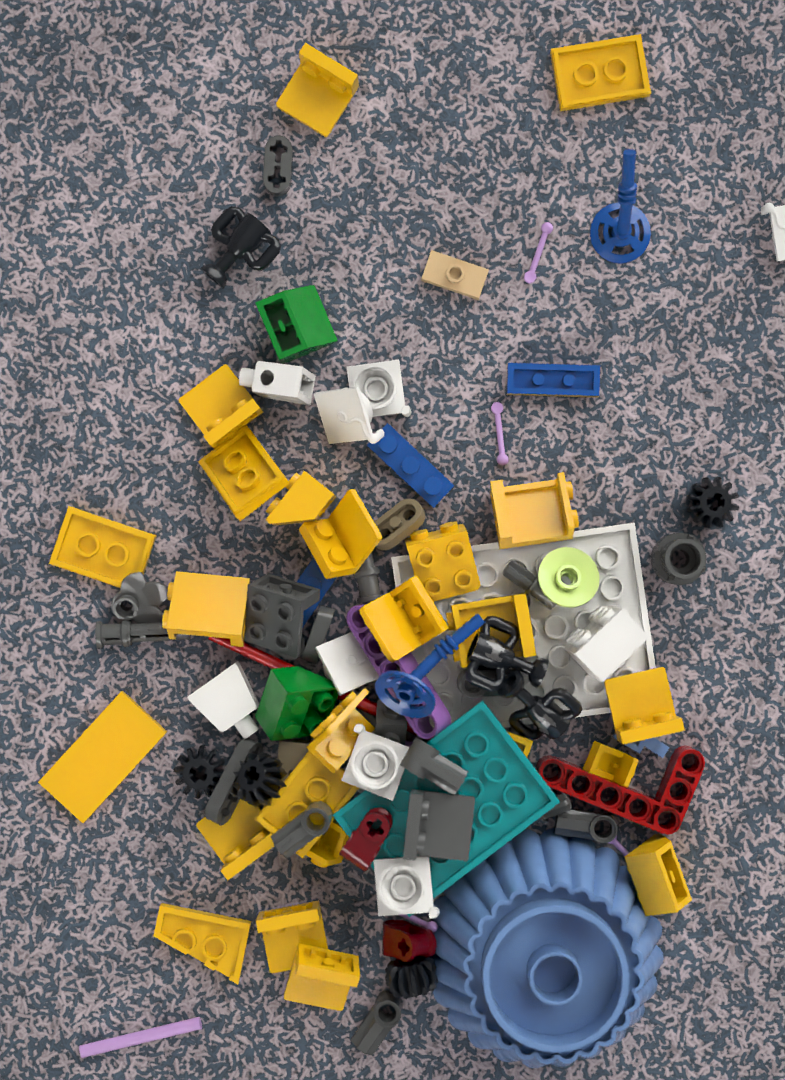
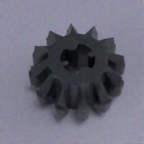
M708 477L702 478V486L697 483L691 486L697 495L689 494L686 496V500L694 502V506L686 508L687 512L697 511L698 513L694 516L693 521L698 523L704 518V528H710L713 522L717 528L723 527V519L728 522L734 519L729 510H739L737 504L731 503L732 499L739 497L738 493H728L732 488L730 482L721 487V477H715L712 483ZM715 496L714 501L718 500V507L710 509L711 504L707 505V498Z
M205 745L199 747L198 755L193 747L188 748V757L180 755L177 758L183 766H176L173 770L174 773L183 775L175 781L176 785L183 783L188 785L183 791L185 795L192 788L195 789L194 796L196 799L201 797L202 790L210 797L213 793V787H216L219 781L218 778L224 772L223 769H217V767L225 763L224 758L216 761L212 759L217 754L216 749L205 755ZM202 765L206 768L204 774H207V777L202 775L200 778H197L194 775L197 770H193V767L199 768Z
M260 752L258 755L249 753L248 761H240V771L233 772L238 777L233 786L238 790L237 796L241 800L248 802L252 806L260 807L261 804L271 806L272 797L281 798L278 791L280 788L286 787L282 779L288 773L285 772V769L281 768L283 763L279 759L272 757L266 752Z
M416 956L407 962L396 958L390 961L385 969L386 985L389 987V992L397 998L403 997L408 999L409 997L417 998L419 995H427L428 991H433L438 983L435 962L431 957Z

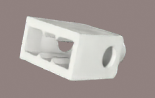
M257 361L255 369H241L239 385L252 387V392L263 398L311 406L316 376L302 366Z
M239 661L187 697L222 733L234 725L241 736L246 739L259 730L249 715L258 708L259 702Z

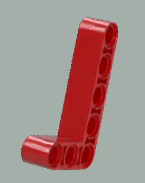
M685 745L675 749L655 798L633 788L620 786L611 780L589 773L580 766L551 755L540 758L536 764V770L548 786L659 833L669 835L678 831L704 770L705 760L703 755L691 746ZM691 753L695 758L694 764L690 768L685 769L681 764L682 758L686 754ZM551 763L557 764L559 770L555 777L546 778L543 776V769L546 765ZM579 775L585 776L587 779L585 787L580 790L573 789L572 780ZM681 782L683 785L682 793L672 797L669 792L670 787L674 783ZM607 787L614 788L615 795L613 799L607 802L602 801L600 798L602 790ZM635 799H641L643 801L641 811L630 813V803ZM670 811L671 820L669 823L659 825L658 816L660 813Z

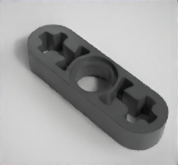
M243 738L238 743L206 805L205 817L218 825H224L231 818L240 800L239 796H237L238 790L233 786L238 777L233 772L240 771V761H248L249 753L257 755L260 752L263 753L261 743L250 738Z

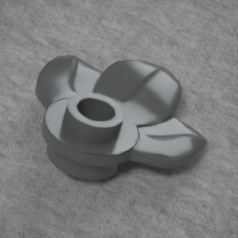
M142 572L131 573L121 582V590L114 595L111 601V609L116 617L121 620L133 619L137 624L162 622L163 613L158 606L166 600L168 586L155 581L146 583ZM122 601H129L132 603V606L126 607L122 604Z

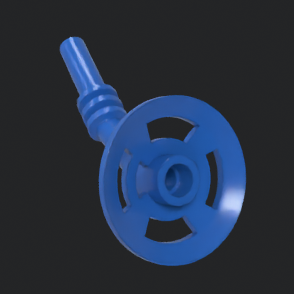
M634 149L623 151L622 182L618 184V203L610 204L601 209L594 217L590 227V239L595 251L602 258L613 263H628L640 257L648 247L651 237V229L647 217L640 209L633 206L636 203L637 184L634 182L636 151ZM619 210L618 217L612 218L609 215L610 212ZM638 220H640L643 227L642 241L638 240L640 234ZM600 223L604 224L603 238L605 243L603 245L598 234ZM631 225H633V226H634V229H635V235H634V237L631 236V232H632V226H631ZM609 226L612 227V231H611V236H612V238H611V239H610V237H609V235H608V227H609ZM630 245L633 249V252L623 255L612 253L614 246L626 247Z
M477 613L452 635H446V640H439L440 645L435 644V649L410 674L399 671H388L381 674L375 683V691L379 699L388 708L403 716L423 718L430 715L436 705L435 696L430 688L421 680L442 659L446 660L448 658L447 654H454L453 649L457 651L459 649L458 645L486 622ZM387 688H393L397 698L401 701L396 700L388 692ZM423 701L426 703V705L420 707L411 706L421 704Z

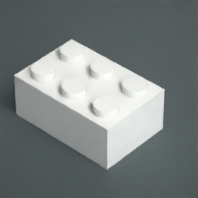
M600 606L588 617L590 623L582 630L580 628L574 630L566 638L568 645L564 647L567 653L590 676L601 682L606 680L649 638L643 629L622 608L612 606L604 608Z

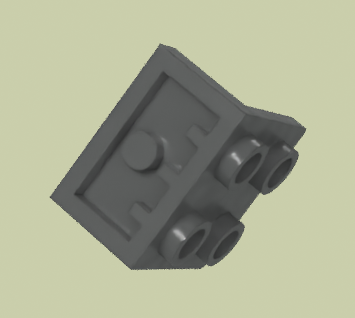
M269 573L248 584L245 641L292 657L299 656L301 652L304 610L320 601L321 589Z
M412 789L403 859L416 861L417 855L467 861L469 859L475 798L473 796Z

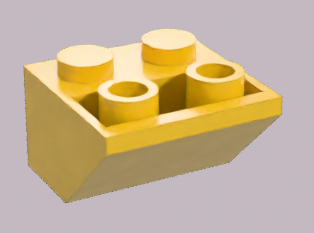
M305 470L301 475L296 472L289 480L290 484L285 487L289 490L282 499L276 497L265 512L269 514L266 521L276 526L319 520L336 496Z
M661 833L654 834L625 856L627 869L631 874L638 900L642 905L645 916L677 913L692 900L671 840Z

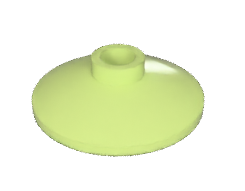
M562 547L551 551L544 557L538 569V582L542 592L550 601L562 607L573 608L586 604L593 598L599 587L600 577L595 562L585 552L576 548ZM561 577H568L571 584L565 585L561 581Z

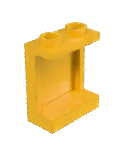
M564 472L558 473L555 480L506 487L503 485V480L490 481V497L499 550L573 539L574 529L579 528L577 510H571L570 500H573V488L571 481L566 482Z
M176 571L174 582H169L167 599L171 601L169 610H164L162 627L167 629L169 639L176 640L177 634L230 639L231 646L243 647L246 632L247 590L250 578Z
M526 593L450 605L451 612L446 613L449 631L458 630L477 613L483 620L487 616H497L514 623L518 627L519 639L512 650L515 656L524 658L536 656ZM490 627V636L501 640L503 643L509 639L510 636ZM480 628L459 644L457 651L453 649L454 662L460 661L462 668L467 667L470 663L467 660V654L476 633L480 632Z

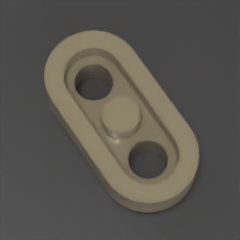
M404 499L374 521L382 535V539L376 548L380 550L394 548L423 524L425 511L417 500Z

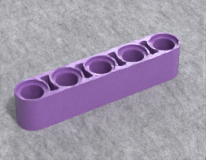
M368 603L350 608L346 616L347 624L379 676L388 671H397V664L401 672L410 674L419 665L411 652L395 662H390L382 653L379 644L360 615V608ZM425 676L421 681L433 692L436 700L435 708L426 717L411 718L405 716L418 737L429 739L438 735L451 724V716L432 684ZM387 688L396 700L401 701L397 698L393 688ZM423 701L421 704L411 706L420 707L426 705V703ZM429 717L433 719L434 727L430 724Z

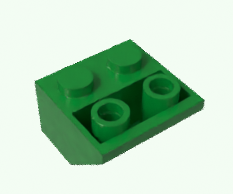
M315 285L284 290L255 302L281 364H286L338 342Z
M299 666L274 668L270 670L255 718L270 741L307 737L330 715L336 703L338 692L332 680Z

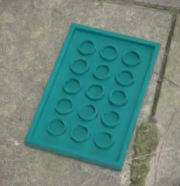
M483 700L426 742L440 751V755L468 771L465 780L456 794L473 796L475 798L469 859L467 861L429 857L433 899L560 803L558 797ZM405 769L393 801L364 790L335 812L333 817L348 837H350L370 809L375 807L387 809L393 818V825L380 846L381 849L375 859L403 857L412 789L448 792L426 778L423 780ZM377 819L373 822L372 828L377 830L381 827L382 821ZM373 860V862H372L371 865H370L373 870H374V860Z

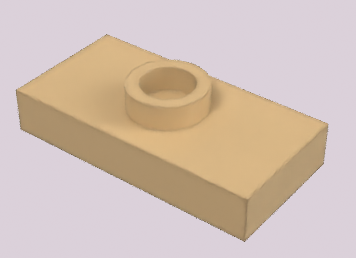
M431 250L421 281L479 300L489 269Z

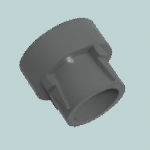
M672 533L662 537L653 547L651 565L655 574L664 582L673 585H685L692 583L705 572L706 552L701 542L694 535ZM676 550L682 551L686 557L685 564L680 568L675 567L671 561V556Z

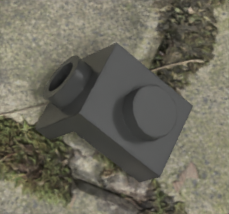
M378 700L375 734L405 745L407 720L405 716L396 713L381 700Z

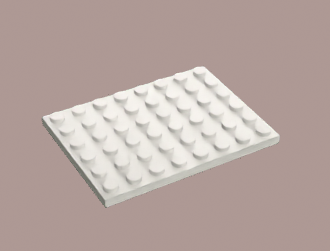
M635 523L574 531L573 539L536 545L500 550L498 542L471 546L480 580V588L476 591L433 602L446 624V613L451 612L450 605L524 593L525 590L503 575L505 567L512 560L536 576L542 560L548 553L557 548L572 547L589 555L598 568L600 577L598 590L593 598L582 606L568 608L556 604L550 610L532 595H527L536 656L519 658L531 663L540 658H545L549 661L545 677L538 688L533 687L528 680V675L521 672L524 677V688L533 696L544 697L552 689L563 688L581 703L582 711L577 717L611 713L604 681L601 682L590 676L564 649L568 645L566 638L577 628L584 629L590 623L588 617L600 606L603 608L607 606L622 608L649 636L608 678L656 668ZM409 555L391 557L396 588L414 577ZM561 577V581L565 585L571 584L568 577ZM447 629L411 651L418 664L435 649V644L440 645L439 640H446L445 636L452 635L455 630L449 631ZM447 654L448 658L446 660L442 659L426 675L449 711L451 723L481 700L486 703L504 728L511 727L508 720L513 712L525 708V705L516 697L503 698L501 696L469 698L465 696L457 687V677L467 667L462 668L460 661L454 662L453 654ZM479 666L477 669H488V668ZM465 679L464 686L467 691H474L478 688L471 685ZM553 700L563 710H569L560 700ZM429 717L430 724L434 727L433 719ZM529 718L521 719L527 725L533 724Z

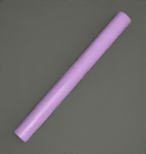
M195 1017L80 1045L81 1058L200 1030L202 1029L200 1017Z

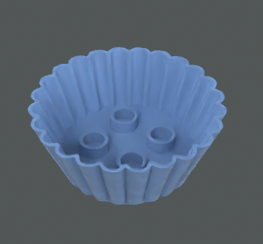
M555 828L547 829L540 836L530 829H524L511 841L507 842L444 890L445 896L439 897L433 902L434 906L440 911L439 916L433 918V921L438 926L437 931L433 933L436 938L437 948L435 954L431 956L435 962L438 979L436 988L433 991L435 1000L443 1007L449 1008L448 1020L450 1024L458 1030L468 1032V1038L474 1047L492 1049L497 1059L503 1062L521 1061L530 1068H540L549 1064L557 1067H566L571 1065L578 1056L582 1059H592L600 1054L604 1046L620 1042L625 1037L626 1029L642 1019L645 1013L644 1003L657 990L658 984L654 974L662 966L664 960L663 953L657 946L662 936L661 923L653 916H645L642 905L638 900L631 874L628 872L627 866H620L618 854L608 847L596 849L591 839L577 837L568 839L567 836L554 834Z

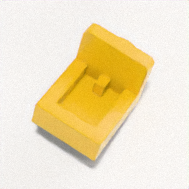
M594 741L583 769L627 788L635 774L638 759L621 750Z
M336 819L333 820L328 830L321 835L306 854L316 866L327 868L328 866L342 863L343 857L339 853L349 837Z

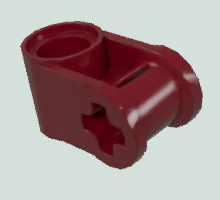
M382 807L370 809L356 831H353L339 855L366 872L393 825L391 813ZM379 819L382 821L381 827L375 830L372 828L373 822Z
M386 920L383 922L382 954L384 956L394 957L407 962L416 956L431 957L435 954L437 942L435 935L430 929L410 924V922L405 920Z

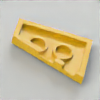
M161 903L154 937L185 955H191L205 963L204 966L213 971L217 970L238 985L251 921Z

